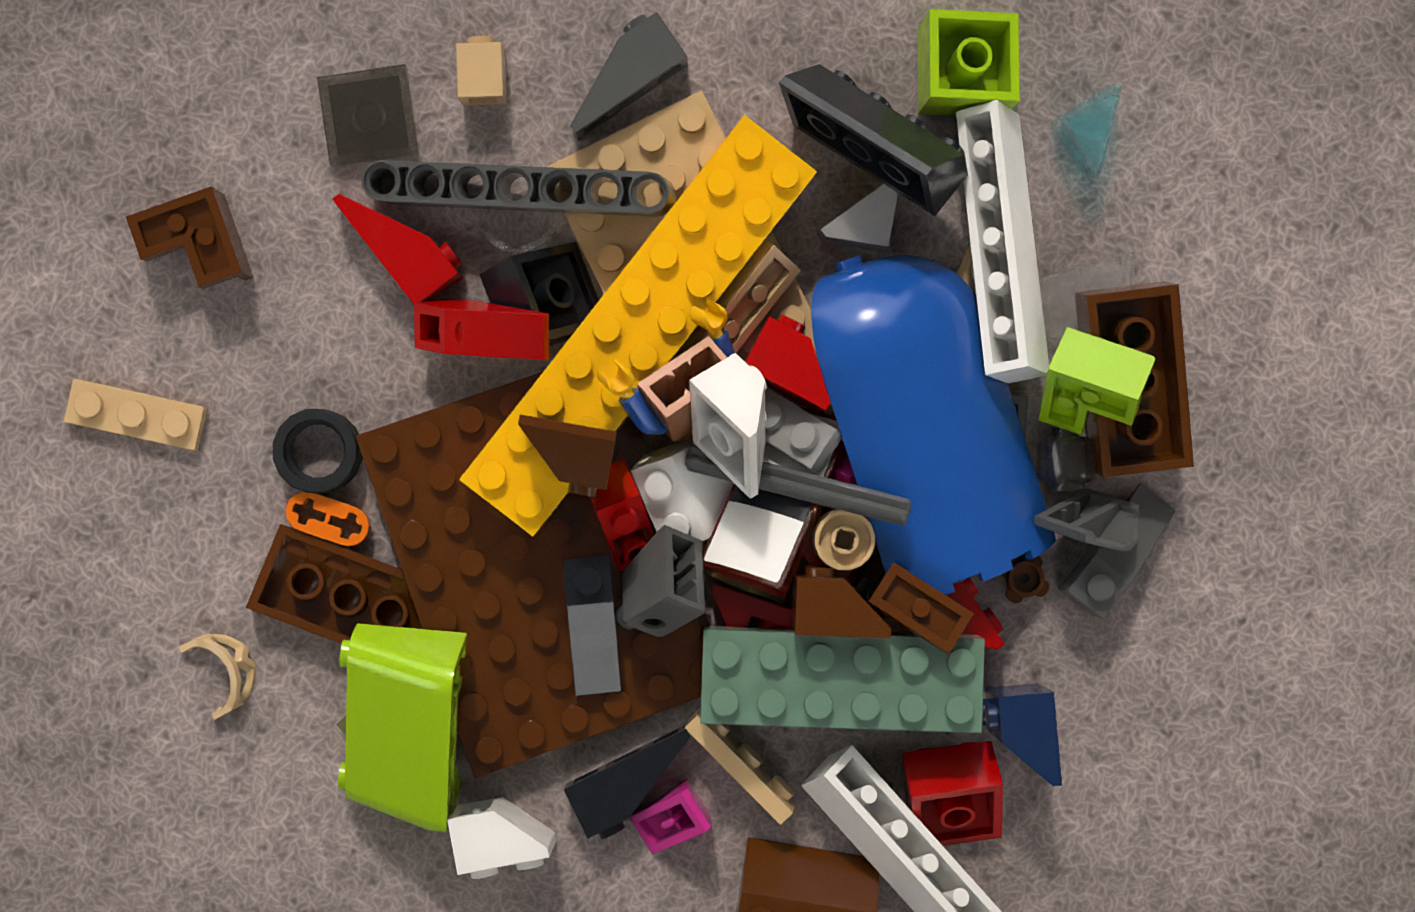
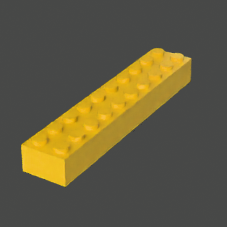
M744 115L459 480L531 536H535L568 494L569 483L561 482L557 479L518 425L520 414L616 432L628 417V414L618 401L620 396L613 395L599 381L598 371L600 370L609 380L613 379L618 373V366L613 362V359H617L633 374L634 384L632 388H638L637 384L669 363L698 326L691 321V308L695 306L707 314L708 306L706 299L715 303L718 301L811 182L817 171Z

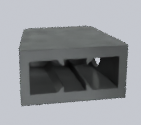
M666 525L657 531L623 571V602L615 609L614 613L617 622L623 628L628 630L636 628L656 637H664L705 612L702 540Z

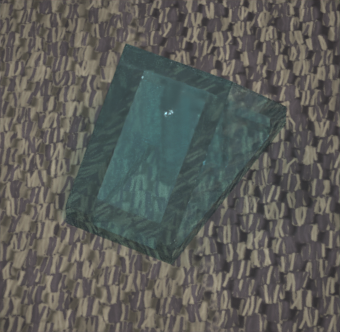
M1113 83L1061 114L1051 124L1083 178L1093 180L1101 173L1122 85Z

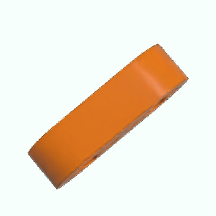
M300 492L291 497L286 505L285 514L287 521L295 529L348 547L362 544L370 534L371 524L369 517L364 511L349 504L316 493ZM308 500H314L313 508L326 514L324 522L308 519L306 525L301 524L302 516L296 513L297 506H306ZM351 514L357 515L356 523L362 526L361 532L359 534L352 533L349 539L343 538L344 530L331 525L332 519L337 517L348 520Z

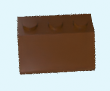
M748 837L736 912H877L880 873L862 855Z

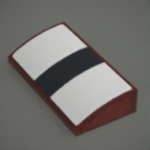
M800 407L840 432L835 416ZM841 439L819 474H816L766 442L763 462L835 480V471L841 466L847 451L843 439ZM734 483L703 552V568L785 599L823 505L761 489L758 490L756 496L750 499Z

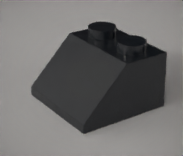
M576 241L510 256L479 274L491 304L549 313V347L568 340L599 301Z

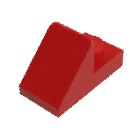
M715 582L713 583L711 593L727 626L748 627L751 616L759 618L756 626L760 628L786 627L791 629L792 608Z

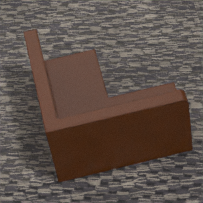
M212 186L126 216L140 259L145 262L185 248L198 287L202 289L236 277L245 281L254 278L225 194Z

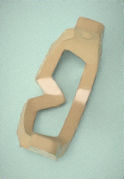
M207 633L178 647L181 654L186 651L191 652L194 647L209 649L227 667L230 677V695L224 707H219L215 712L211 713L213 720L244 705V702L253 690L257 671L255 661L248 657L249 649L242 642L227 635ZM216 642L226 644L235 649V657L233 658L226 648ZM238 667L246 672V683L241 693V676Z

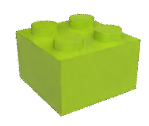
M929 9L917 28L918 114L956 116L957 111L994 100H999L1010 109H1013L1020 101L1019 13Z

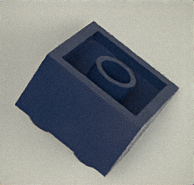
M1039 683L985 688L986 699H983L982 726H987L990 734L1052 786H1062L1054 692Z

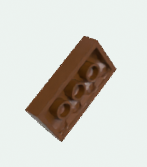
M280 524L246 605V608L340 644H342L343 640H350L357 623L422 629L402 569Z

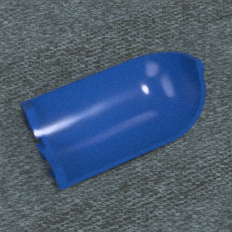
M858 255L835 263L837 272L822 277L816 283L811 306L814 344L830 402L857 485L908 498L912 505L910 517L906 525L903 526L868 517L875 533V541L885 572L887 573L894 562L944 595L955 592L953 584L966 580L968 577L978 574L979 580L984 582L1012 570L1011 560L1022 554H1025L1026 559H1033L1045 552L1057 540L1054 532L1034 525V516L1047 510L1008 383L985 375L977 297L971 287L946 266L919 256L892 255L863 263L861 256Z

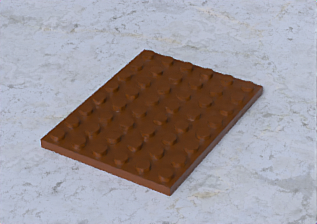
M543 372L356 435L422 629L467 633L465 658L461 657L458 664L460 665L462 685L458 694L457 730L474 779L701 697L704 626H709L705 612L664 637H656L636 628L631 630L625 629L615 618L621 691L576 696L563 559L609 555L614 613L615 609L623 602V571H618L590 497L568 492L537 534L531 536L459 480ZM628 416L616 431L617 435L611 464L624 459L630 471L640 458L649 452L642 432ZM644 504V507H645V510H646V513H647L649 522H650V524H651L653 533H654V535H655L657 532H656L655 527H654V525H653V523H652V520H651V518H650V516H649V513H648V511H647V508H646V506H645V504Z

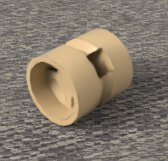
M833 510L825 513L816 521L811 532V545L815 555L824 564L837 570H852L862 566L870 558L875 548V533L871 523L864 516L843 510Z

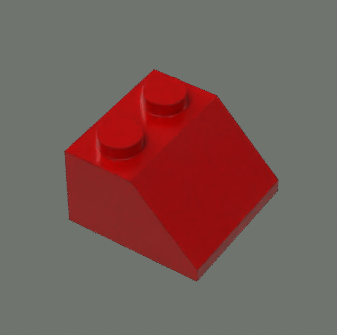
M782 314L778 321L769 316L745 363L756 367L762 373L766 386L818 414L823 413L827 410L830 399L812 340L803 334L806 327Z
M992 741L965 742L956 746L934 749L921 748L913 752L902 753L907 807L942 846L1002 838L1003 782Z

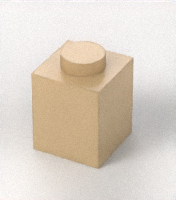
M473 36L467 39L468 43H456L457 93L462 105L507 104L506 52L502 43L494 42V38L490 36Z

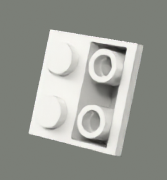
M504 797L458 805L447 819L457 875L470 873L471 879H481L499 873L498 867L516 864L517 870H528L542 866L544 864L543 859L550 857L556 843L554 831Z

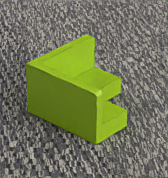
M1067 327L1048 367L1039 421L1082 435L1089 413L1093 412L1132 426L1138 412L1143 390L1153 369L1155 357Z

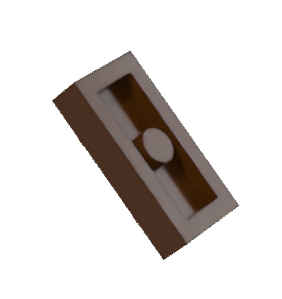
M894 562L868 601L870 606L946 655L951 652L974 615L973 612Z

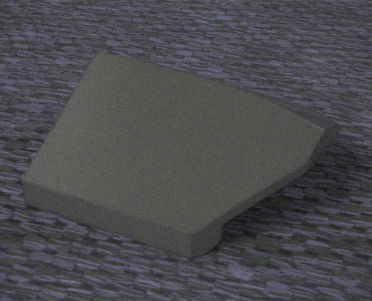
M1086 489L1035 515L1034 525L1096 547L1117 551H1130L1138 543L1139 505Z

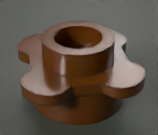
M1040 556L1033 559L1025 558L1016 562L1011 561L1013 569L1001 574L1005 578L1008 588L1005 596L1010 602L1020 603L1024 597L1034 595L1042 597L1049 590V583L1045 580L1041 569L1043 561ZM1022 574L1028 576V580L1025 583L1020 581Z

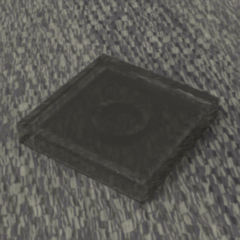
M406 64L317 77L330 166L337 167L420 154Z

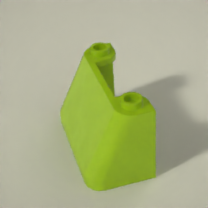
M357 623L350 640H343L340 650V667L347 668L345 762H342L339 768L338 789L345 790L346 799L429 831L449 832L447 819L457 807L461 788V774H458L459 766H455L458 694L462 685L460 665L458 664L461 657L465 658L467 633Z

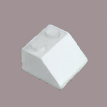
M734 353L689 380L693 443L751 499L758 494L766 443L765 421L767 420V415L765 412V390L767 386L762 373L756 367L747 365Z
M693 438L643 455L630 471L656 532L666 525L702 541L714 536L736 484L687 469L685 459L689 447L694 445Z

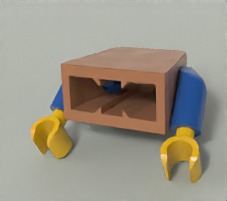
M706 299L708 306L707 314L695 306L691 308V321L708 330L709 336L637 384L638 388H632L634 384L633 374L617 359H613V362L618 366V373L613 379L609 380L600 370L598 371L599 381L613 395L620 396L619 403L641 432L653 435L666 433L675 442L692 431L689 380L735 353L728 331L722 330L727 321V311L719 304Z

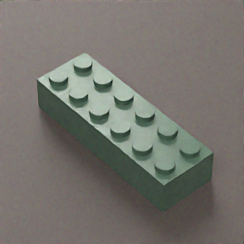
M704 626L700 724L982 733L985 639L978 635L961 634L951 652L946 655L914 633L891 632V638L795 635L790 628Z

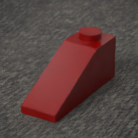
M341 194L332 198L413 304L435 300L463 278L456 269L462 264V261L447 242L439 247L431 237Z

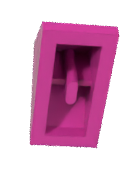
M688 779L629 817L652 855L703 834L711 828V816Z

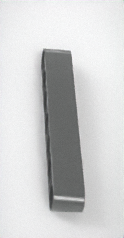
M380 160L369 164L364 170L361 179L362 188L370 198L393 205L659 217L669 212L677 198L676 190L670 181L657 173L647 171ZM392 171L395 176V186L391 192L384 194L381 189L382 178L385 174ZM436 173L439 178L438 190L433 195L427 196L424 191V182L429 175ZM480 175L483 180V190L477 197L470 198L467 193L468 182L472 177ZM524 177L528 185L527 193L520 200H514L510 192L511 185L517 178ZM569 179L572 184V194L568 200L559 203L554 195L555 186L559 181ZM607 181H614L617 185V196L613 202L603 205L598 197L599 188ZM651 183H660L663 190L661 201L655 206L647 207L642 197L644 189Z

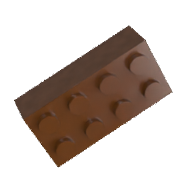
M1163 281L1075 292L1078 331L1155 357V363L1143 390L1138 412L1132 426L1093 412L1089 413L1087 433L1091 470L1105 478L1194 467L1179 284Z

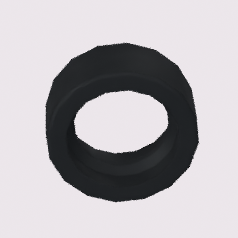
M304 409L290 415L278 428L273 441V462L279 475L291 487L306 493H331L346 486L359 470L363 460L356 439V435H359L356 427L343 415L327 409ZM312 425H325L332 428L340 435L344 444V457L341 465L332 474L325 477L313 478L304 474L296 467L292 457V446L296 436L303 429Z

